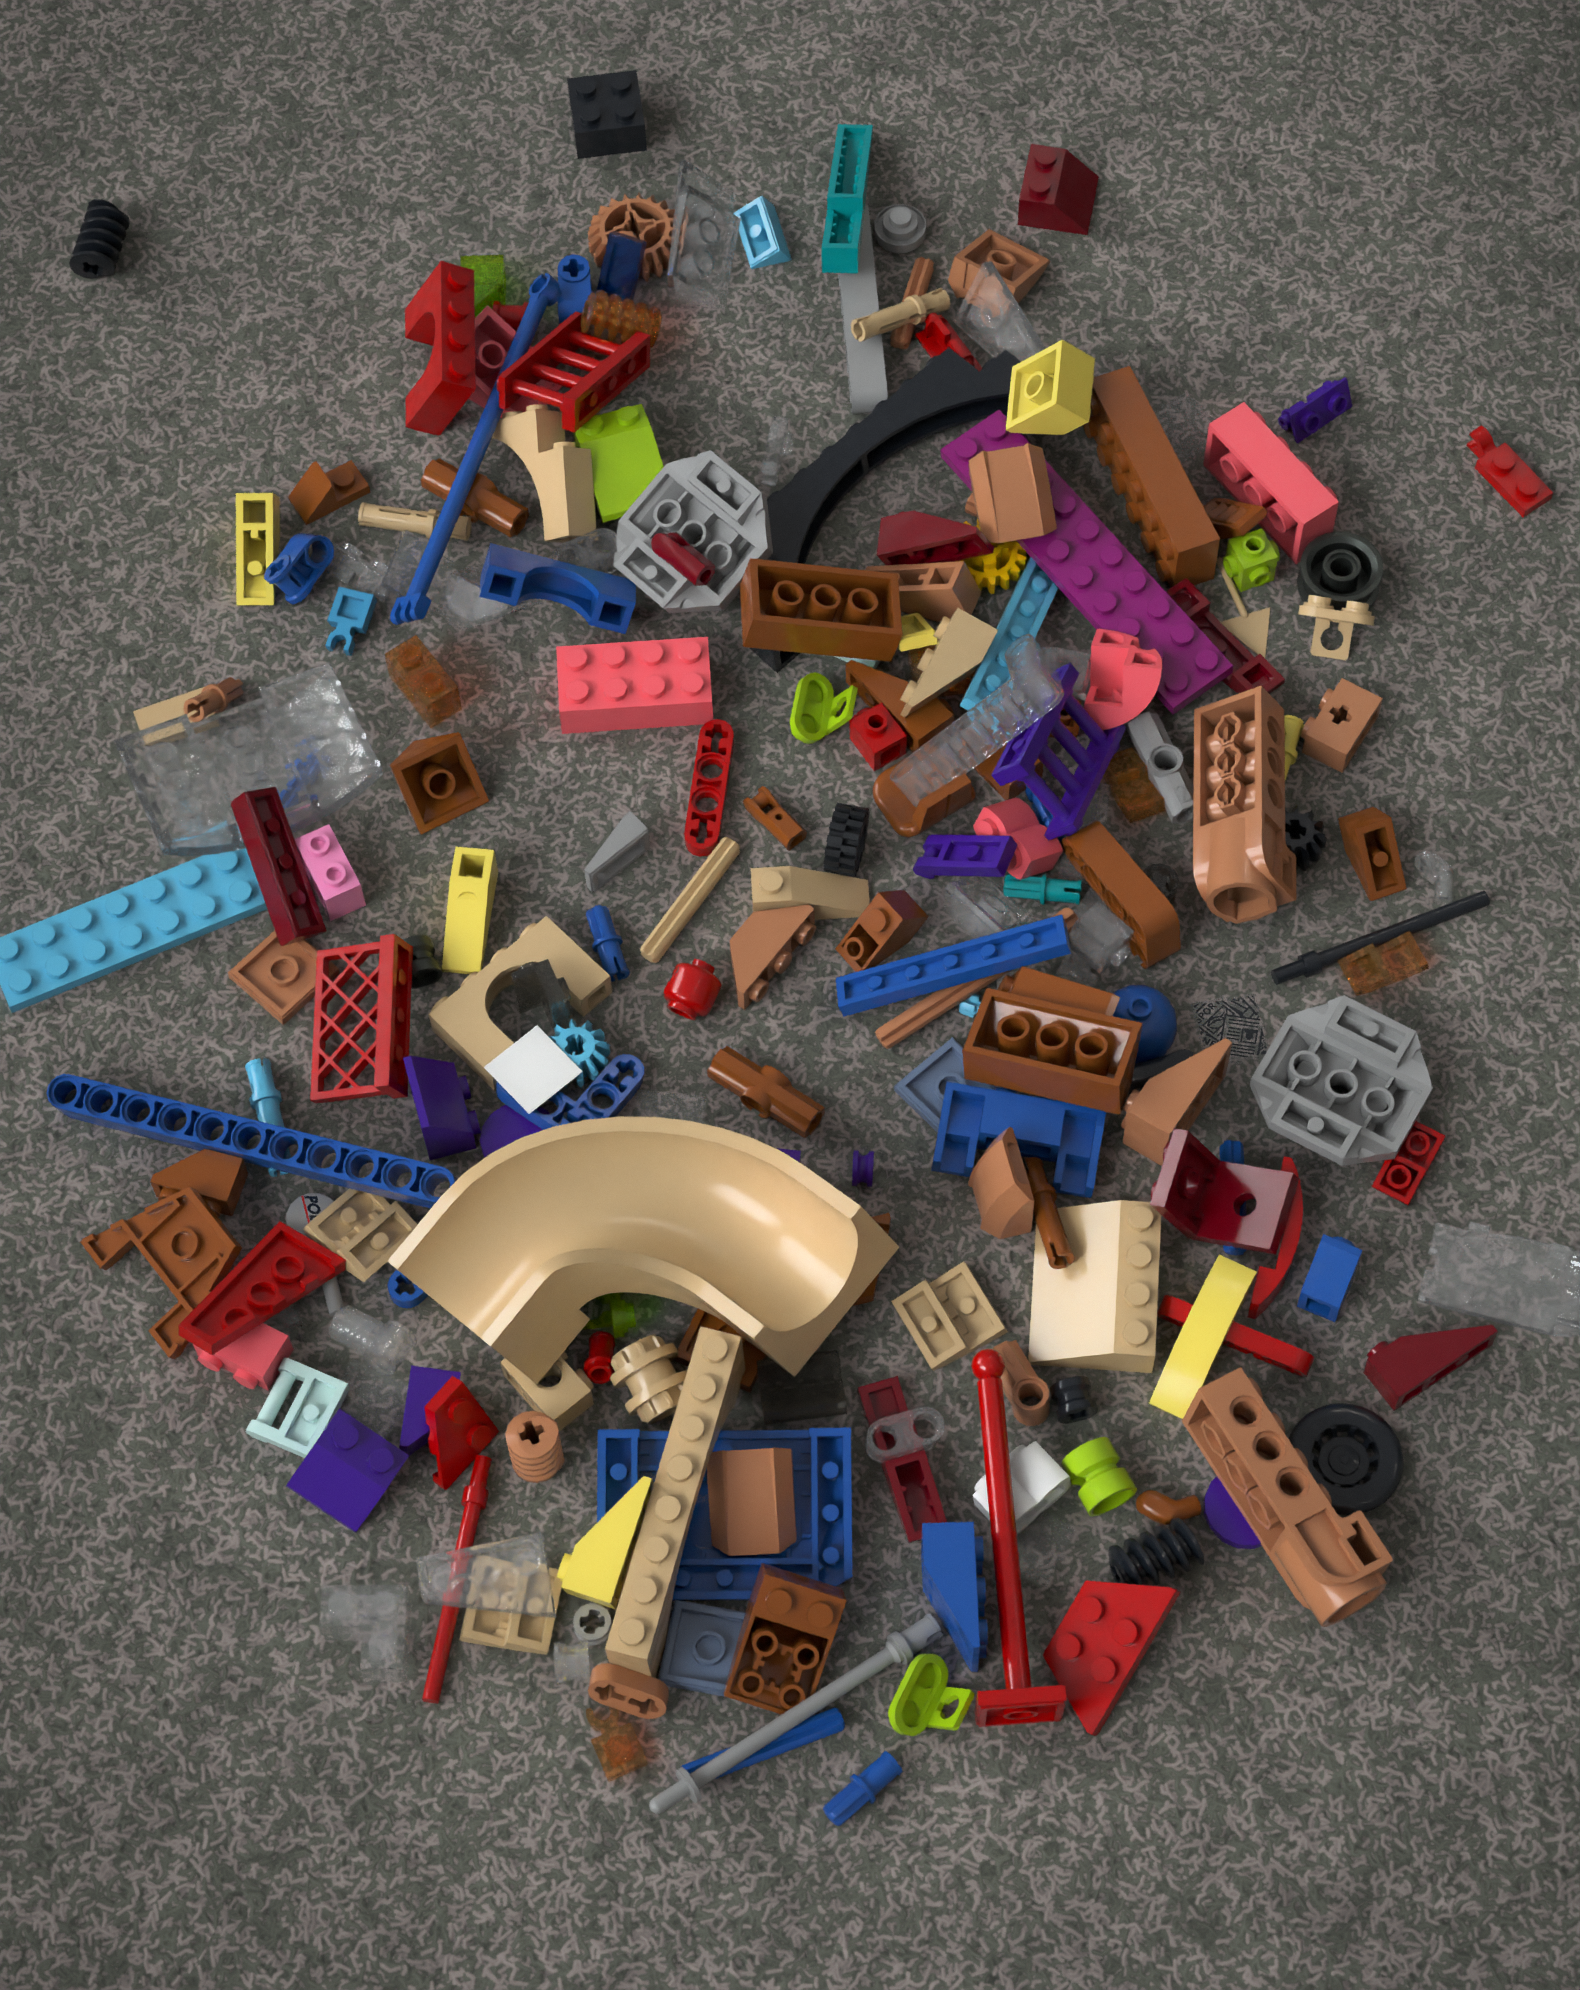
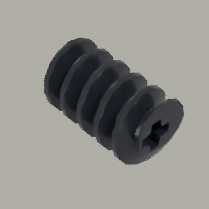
M93 199L88 204L83 219L84 222L81 225L72 253L73 256H71L69 262L70 268L75 274L89 279L114 274L116 269L115 263L118 262L119 252H121L123 247L122 241L125 240L126 230L130 225L129 217L114 204L103 199Z
M1178 1517L1170 1520L1169 1529L1165 1525L1159 1524L1154 1529V1536L1148 1531H1143L1139 1535V1543L1133 1538H1128L1124 1541V1550L1118 1545H1112L1108 1550L1110 1570L1115 1583L1144 1585L1143 1578L1148 1577L1157 1586L1160 1584V1570H1163L1170 1579L1175 1578L1174 1564L1178 1563L1185 1572L1190 1571L1189 1557L1193 1556L1200 1565H1204L1205 1562L1204 1554L1197 1538L1184 1521Z

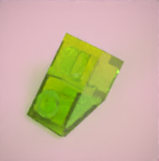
M504 255L461 256L460 266L474 270L475 317L487 305L492 309L494 301H500L501 305H506Z

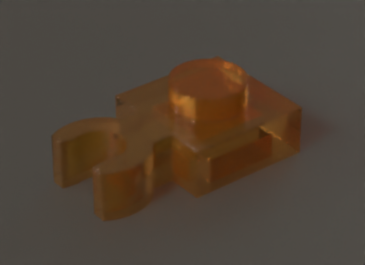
M608 1706L611 1711L610 1716L605 1720H598L594 1716L592 1709L588 1708L586 1709L588 1724L592 1729L601 1733L600 1736L591 1739V1744L608 1782L648 1765L631 1722L618 1727L619 1710Z

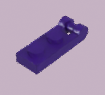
M928 835L923 845L925 852L922 857L917 858L913 871L916 875L928 879H933L935 875L1004 877L1018 845L1011 836Z

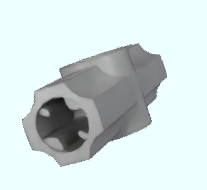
M1149 711L1142 713L1127 723L1126 730L1147 771V781L1151 787L1156 789L1172 823L1182 825L1193 821V784L1183 766L1182 752L1172 744L1157 713L1153 714ZM1159 766H1168V767L1171 768V769H1170V770H1162V769H1160V768H1158V767H1159Z

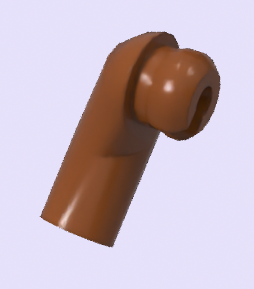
M1147 1490L1141 1493L1135 1502L1140 1514L1163 1525H1169L1170 1520L1175 1517L1185 1520L1201 1514V1504L1195 1495L1174 1500L1158 1491Z

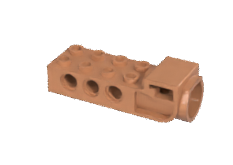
M1262 686L1194 709V879L1197 889L1203 900L1207 903L1209 910L1225 922L1231 921L1235 924L1260 919L1276 912L1277 906L1296 901L1297 899L1296 856L1287 847L1285 841L1284 709Z
M1241 1367L1199 1388L1182 1422L1260 1540L1262 1547L1295 1598L1304 1607L1313 1612L1322 1627L1338 1623L1373 1602L1385 1589L1387 1582L1382 1575L1393 1558L1363 1512L1357 1511L1345 1518L1340 1517L1332 1506L1329 1492L1322 1484H1317L1308 1470L1306 1457L1301 1450L1293 1447L1285 1435L1283 1422L1277 1414L1270 1412L1262 1400L1260 1387L1254 1379L1247 1377Z

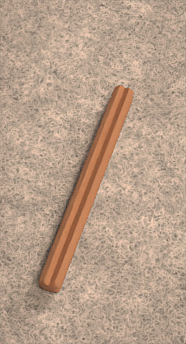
M1064 908L1052 916L1063 915L1068 933L1080 925L1077 915L1070 908ZM1009 971L935 991L875 1031L877 1039L886 1049L892 1048Z

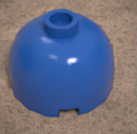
M1128 985L1116 990L1113 994L1119 996L1120 999L1113 1016L1142 1023V1032L1135 1064L1164 1056L1172 1046L1177 1034L1176 1012L1170 1000L1159 990L1146 985Z

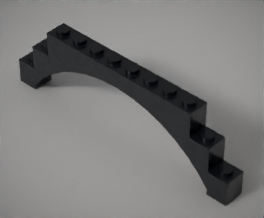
M949 347L939 356L932 357L924 369L913 378L906 379L898 391L891 397L879 402L871 414L860 423L853 424L845 436L834 445L826 447L818 459L807 468L800 469L791 482L780 491H775L768 497L767 504L773 553L767 560L805 564L817 535L843 497L866 474L895 453L942 430L986 419L997 410L1007 415L1012 367L1021 361L1009 351L1004 350L996 358L989 359L979 372ZM750 648L777 673L800 654L797 652Z

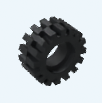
M843 803L836 804L832 815V822H830L827 846L824 853L823 864L826 872L851 877L857 876L868 833V819L870 816L868 808Z

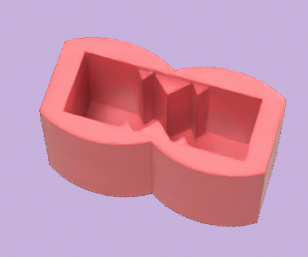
M1016 797L983 807L973 825L976 835L1011 836L1018 846L1007 868V872L1019 880L1052 870L1063 852L1058 838L1049 841L1044 836L1047 827L1039 824L1030 806Z

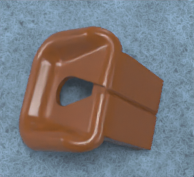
M924 748L916 751L883 771L873 785V798L876 805L895 832L903 837H913L943 820V818L971 803L976 797L975 789L968 776L962 773L954 760L946 752L937 748ZM925 780L933 786L934 792L919 801L913 795L911 787L915 781Z

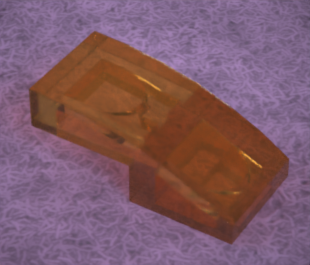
M1133 748L1115 753L1103 777L1116 803L1130 824L1166 811L1164 798L1149 780L1147 766Z
M1410 931L1376 948L1372 943L1337 961L1356 996L1373 992L1429 969L1428 962Z

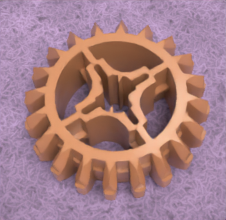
M638 193L636 198L629 199L624 194L622 201L618 202L611 198L609 207L600 206L598 215L592 216L591 226L588 231L589 251L592 257H594L597 267L603 266L605 274L644 254L642 265L617 279L620 281L625 275H629L631 281L636 276H643V279L648 282L650 273H654L661 278L663 268L672 270L674 260H679L681 249H683L684 245L683 225L680 219H678L675 209H669L665 200L657 203L654 195L646 200L642 198L640 193ZM614 231L626 234L622 238L611 243ZM635 238L647 241V243L606 266L609 253Z

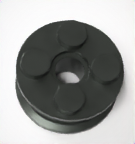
M1342 531L1323 534L1312 540L1303 551L1297 577L1298 593L1303 602H1308L1309 595L1332 598L1330 606H1334V610L1341 611L1342 608H1346L1347 601L1368 603L1370 609L1379 594L1384 569L1382 557L1371 542L1357 534ZM1335 573L1344 574L1345 577L1337 576Z

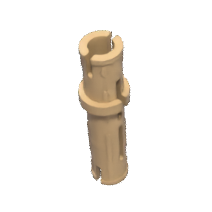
M938 288L924 295L918 296L914 294L908 296L900 304L852 320V334L856 340L859 339V342H863L873 336L894 330L908 323L919 324L924 322L929 314L939 313L950 308L949 295L946 290L942 291L943 288Z
M362 502L359 508L358 522L359 526L425 534L427 538H430L440 511L437 509H430L429 512ZM459 516L450 538L468 541L472 528L471 517Z

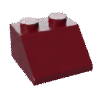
M1031 144L1019 197L1018 225L1088 235L1099 176L1067 149Z

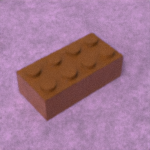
M749 559L740 584L743 647L892 661L903 635L897 573Z

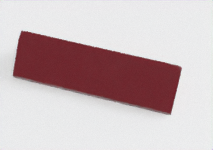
M276 787L243 792L231 802V807L280 945H290L325 933L327 930Z

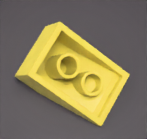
M643 1476L574 1546L572 1555L564 1554L557 1578L562 1582L561 1588L567 1594L616 1610L654 1485L652 1478Z

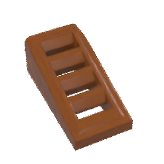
M1213 498L1203 506L1220 539L1244 536L1268 514L1262 506L1224 498Z

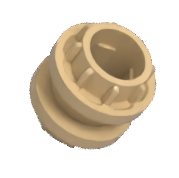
M655 1334L628 1345L616 1353L611 1360V1365L615 1372L611 1375L610 1380L614 1387L622 1388L627 1386L633 1396L626 1402L625 1408L630 1416L638 1414L641 1421L647 1422V1424L656 1423L675 1413L687 1370L676 1373L671 1364V1361L679 1355L674 1343L665 1344L662 1337Z

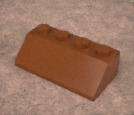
M986 988L962 1050L964 1078L1120 1115L1132 1082L1142 1032V1023Z

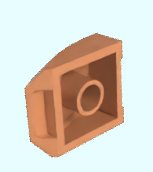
M988 229L954 256L948 282L956 298L961 297L990 312L994 318L1010 312L1035 285L1051 261Z
M1027 443L1024 446L988 452L981 451L969 460V478L979 527L989 542L1003 543L1044 536L1057 529L1043 448Z
M1008 1127L989 1145L974 1167L968 1181V1186L973 1188L982 1219L980 1229L998 1239L1030 1233L1034 1210V1198L1015 1133L1012 1127Z
M766 1448L712 1452L707 1465L712 1546L728 1556L780 1554L797 1541L792 1450L789 1448Z

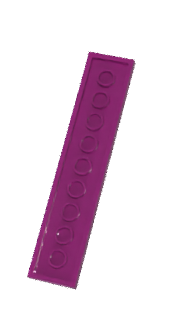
M997 410L940 449L941 458L971 491L969 478L970 459L981 451L988 452L1024 446L1029 443L1021 433H1010L1006 430L1007 417L1000 410ZM1045 460L1057 529L1044 536L1016 541L1096 630L1097 628L1107 629L1135 636L1139 639L1141 649L1150 650L1155 648L1162 659V673L1155 696L1174 715L1232 674L1233 665Z

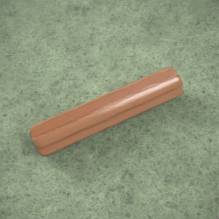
M919 257L915 260L902 302L908 296L926 294L934 270V262L930 258ZM908 323L892 330L890 336L891 346L903 350L907 349L916 324Z

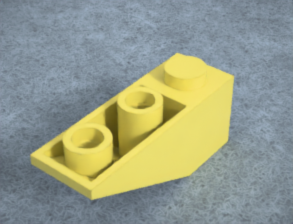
M455 847L449 882L442 972L471 974L482 970L498 877L494 850Z

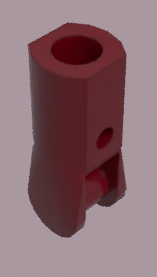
M657 533L652 538L651 547L654 553L669 564H672V567L695 586L706 585L715 573V565L693 546H690L679 533Z

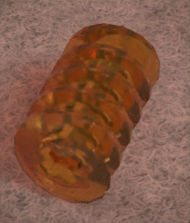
M598 290L596 293L591 292L584 304L581 317V332L586 333L590 326L594 325V336L599 338L604 329H608V341L612 342L617 334L621 333L622 344L637 331L650 335V348H652L660 331L662 313L658 307L653 306L648 309L645 303L640 302L635 305L632 299L626 298L621 301V297L617 294H612L608 297L604 290Z

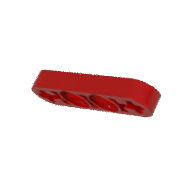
M720 719L706 722L701 727L684 830L686 848L690 853L699 857L710 855L720 842L734 748V734L731 725ZM719 732L722 733V738L719 741V753L712 752L711 738L714 737L715 733ZM708 765H717L723 770L719 777L712 779L706 778L701 772ZM703 798H712L718 803L717 807L710 812L701 811L696 805ZM700 822L707 823L708 838H705L704 843L700 844L697 843L696 837L700 834Z
M1164 1295L1157 1311V1316L1167 1322L1183 1327L1193 1304L1173 1296ZM1234 1321L1223 1342L1225 1346L1245 1354L1252 1353L1259 1360L1301 1377H1307L1315 1358L1298 1347Z

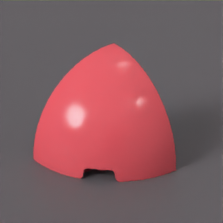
M1097 628L1091 644L1090 688L1084 702V709L1102 730L1112 729L1131 721L1145 710L1152 701L1158 689L1162 673V659L1155 648L1150 650L1141 649L1139 639L1135 636Z

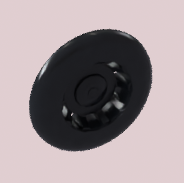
M1335 1403L1319 1407L1305 1415L1296 1424L1289 1436V1441L1293 1447L1301 1450L1306 1457L1308 1470L1317 1484H1322L1329 1492L1332 1506L1338 1514L1351 1515L1357 1511L1366 1513L1379 1507L1392 1496L1402 1478L1404 1457L1397 1435L1382 1417L1362 1406ZM1337 1432H1347L1348 1436L1338 1437ZM1328 1435L1330 1440L1324 1444L1321 1438ZM1357 1435L1364 1442L1362 1444L1354 1439V1436ZM1313 1448L1320 1452L1319 1457L1312 1453ZM1369 1448L1374 1452L1372 1457L1368 1456L1367 1450ZM1314 1466H1317L1320 1472H1317ZM1370 1466L1376 1467V1472L1368 1473L1367 1471ZM1362 1480L1366 1482L1363 1485L1358 1484Z

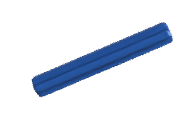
M832 1708L809 1717L717 1778L842 1731L845 1728V1722L840 1710ZM727 1749L684 1764L681 1767L692 1773Z

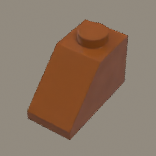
M1373 806L1338 818L1345 852L1369 900L1373 901L1406 890L1391 817Z

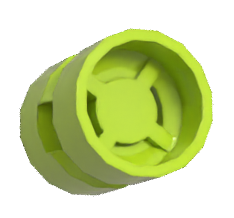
M1099 1437L1080 1445L1067 1454L1061 1462L1064 1471L1070 1476L1071 1484L1081 1486L1078 1496L1088 1515L1092 1517L1102 1515L1123 1505L1137 1492V1488L1128 1471L1123 1467H1117L1116 1464L1120 1457L1107 1437Z

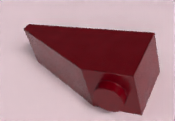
M914 510L882 517L880 521L877 556L885 565L955 562L991 554L994 551V546L977 527Z
M1494 1325L1401 1336L1390 1344L1387 1341H1382L1368 1352V1359L1363 1373L1395 1411L1492 1346L1498 1330Z

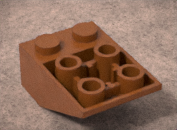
M761 1563L748 1601L723 1696L782 1715L814 1694L847 1601L843 1589Z

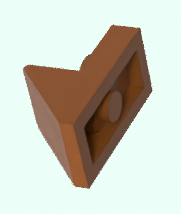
M352 460L327 473H324L318 462L315 461L290 493L288 499L305 525H308L370 493V487Z

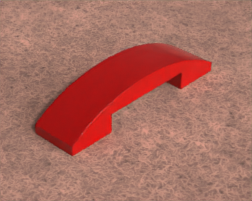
M1284 1156L1281 1171L1292 1172L1299 1178L1293 1159ZM1300 1179L1284 1227L1276 1267L1271 1269L1259 1266L1248 1318L1256 1319L1267 1309L1280 1292L1292 1267L1300 1238L1303 1217Z

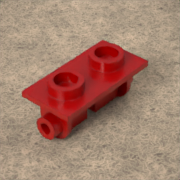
M936 313L929 314L925 319V330L915 334L916 339L931 358L939 356L949 347L980 372L982 370L981 365L942 315H937Z

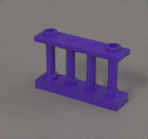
M1071 663L1042 675L991 775L1000 786L1015 780L1018 782L1023 781L1053 815L1044 834L1049 841L1062 835L1070 836L1080 829L1087 808L1113 755L1120 748L1119 742L1126 730L1124 724L1112 729L1102 730L1072 695V688L1080 673ZM1062 708L1091 740L1087 749L1079 743L1060 721ZM1050 733L1078 764L1074 775L1047 745V738ZM1037 758L1066 790L1062 800L1055 795L1034 771L1036 768L1034 764Z

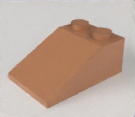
M1225 1038L1148 1079L1141 1091L1134 1089L1123 1108L1127 1112L1121 1123V1127L1124 1129L1123 1144L1162 1166L1164 1147L1170 1142L1173 1129L1189 1131L1225 1078L1232 1042Z

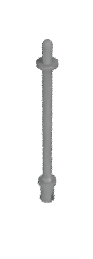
M926 1614L922 1619L902 1632H892L887 1636L884 1649L694 1772L689 1773L686 1769L680 1767L675 1772L678 1782L653 1797L649 1803L650 1810L655 1814L663 1813L686 1797H689L695 1804L702 1799L700 1788L892 1663H902L903 1665L910 1663L914 1659V1654L943 1637L938 1622L932 1615Z

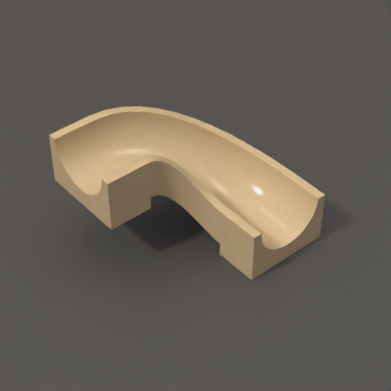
M621 1116L589 1119L554 1126L522 1137L489 1154L463 1173L437 1200L387 1262L536 1384L539 1383L590 1320L579 1309L588 1301L598 1296L621 1292L643 1293L669 1298L710 1313L730 1325L739 1335L795 1377L898 1250L899 1246L859 1204L809 1168L774 1147L724 1128L693 1121L661 1117Z

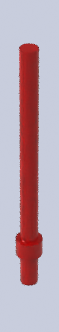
M483 1455L475 1457L470 1484L465 1486L461 1504L464 1506V1511L422 1696V1701L439 1703L480 1512L486 1509L489 1495L486 1485L492 1459Z

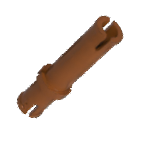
M1038 1157L1026 1158L1025 1161L1029 1170H1026L1025 1167V1171L1034 1198L1033 1215L1048 1257V1263L1054 1269L1065 1268L1067 1266L1063 1256H1066L1067 1262L1070 1265L1074 1262L1075 1256L1071 1250L1055 1203L1057 1199L1056 1190L1048 1182L1042 1160Z

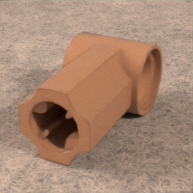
M1006 1340L993 1347L994 1350L1002 1355L1005 1361V1370L1000 1377L1003 1383V1392L1012 1405L1015 1418L1020 1423L1026 1426L1040 1425L1049 1415L1050 1400L1048 1386L1037 1376L1017 1341L1008 1342ZM1029 1396L1041 1400L1034 1406H1027L1021 1402V1400Z

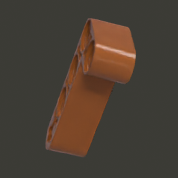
M1096 820L1062 839V847L1068 860L1127 928L1129 948L1134 956L1138 955L1143 961L1140 964L1142 968L1147 969L1180 951V923L1174 907L1099 821Z

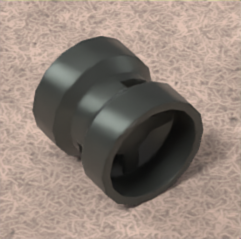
M415 935L403 939L413 946L411 989H418L438 982L442 977V970L438 960L433 958L435 948L432 939L426 935Z

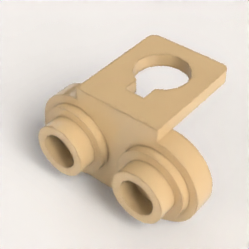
M1309 595L1308 602L1299 605L1298 615L1316 617L1311 654L1313 656L1347 660L1354 623L1374 626L1375 616H1371L1372 612L1368 611L1369 604L1347 601L1346 608H1342L1339 611L1334 610V606H1330L1332 598ZM1330 622L1339 623L1338 630L1343 636L1342 645L1336 650H1328L1321 643V635L1330 627Z

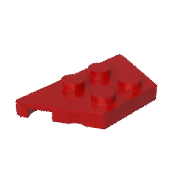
M1085 1580L1042 1655L1059 1685H1065L1066 1697L1089 1734L1097 1736L1180 1595L1181 1592L1172 1587Z

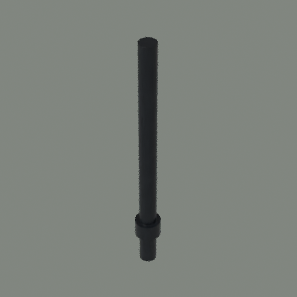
M1481 891L1319 953L1313 950L1299 955L1297 961L1271 970L1272 979L1278 985L1302 975L1308 978L1322 972L1323 967L1488 906L1490 904L1489 897L1485 891Z

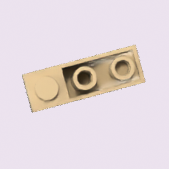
M957 608L950 619L944 616L933 635L939 639L934 650L927 648L917 666L923 672L917 683L910 680L900 698L901 701L906 703L900 715L907 717L973 674L983 661L998 629Z

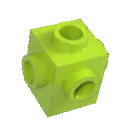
M1263 528L1247 532L1244 536L1233 537L1228 540L1226 556L1223 557V566L1229 578H1233L1240 592L1274 581L1277 562L1280 561L1279 549L1273 540L1269 541Z

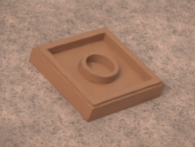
M274 930L228 972V976L284 1025L315 997L318 950L306 940L281 946ZM329 961V977L333 980L340 972L339 968Z

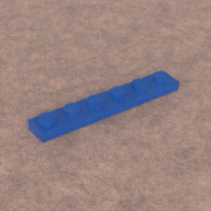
M1058 915L837 977L838 1007L844 1017L1021 968L1022 966L1071 954L1067 924L1063 915Z

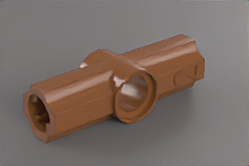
M440 458L437 460L432 459L425 467V472L421 478V485L426 490L446 500L459 469ZM480 473L476 474L460 513V516L465 514L471 517L473 523L479 519L510 538L515 535L517 536L521 532L529 517L528 508L500 493L495 484Z
M728 1046L717 1052L707 1070L709 1078L739 1096L747 1109L750 1111L752 1108L760 1112L758 1116L764 1119L769 1118V1116L803 1138H806L815 1131L825 1114V1107L793 1088L789 1079L779 1070L769 1065L760 1067Z

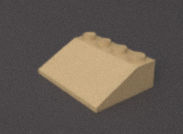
M1128 1200L1057 1208L1075 1260L1070 1265L1067 1262L1066 1256H1063L1067 1267L1062 1269L1051 1268L1036 1224L1028 1353L1029 1363L1042 1366L1152 1373L1156 1351L1161 1214L1150 1205V1202Z

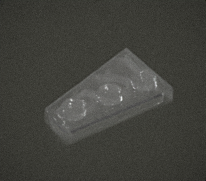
M992 261L982 263L953 322L993 358L1007 350L1022 362L1046 349Z
M542 1532L416 1558L421 1598L425 1604L556 1618L546 1545Z

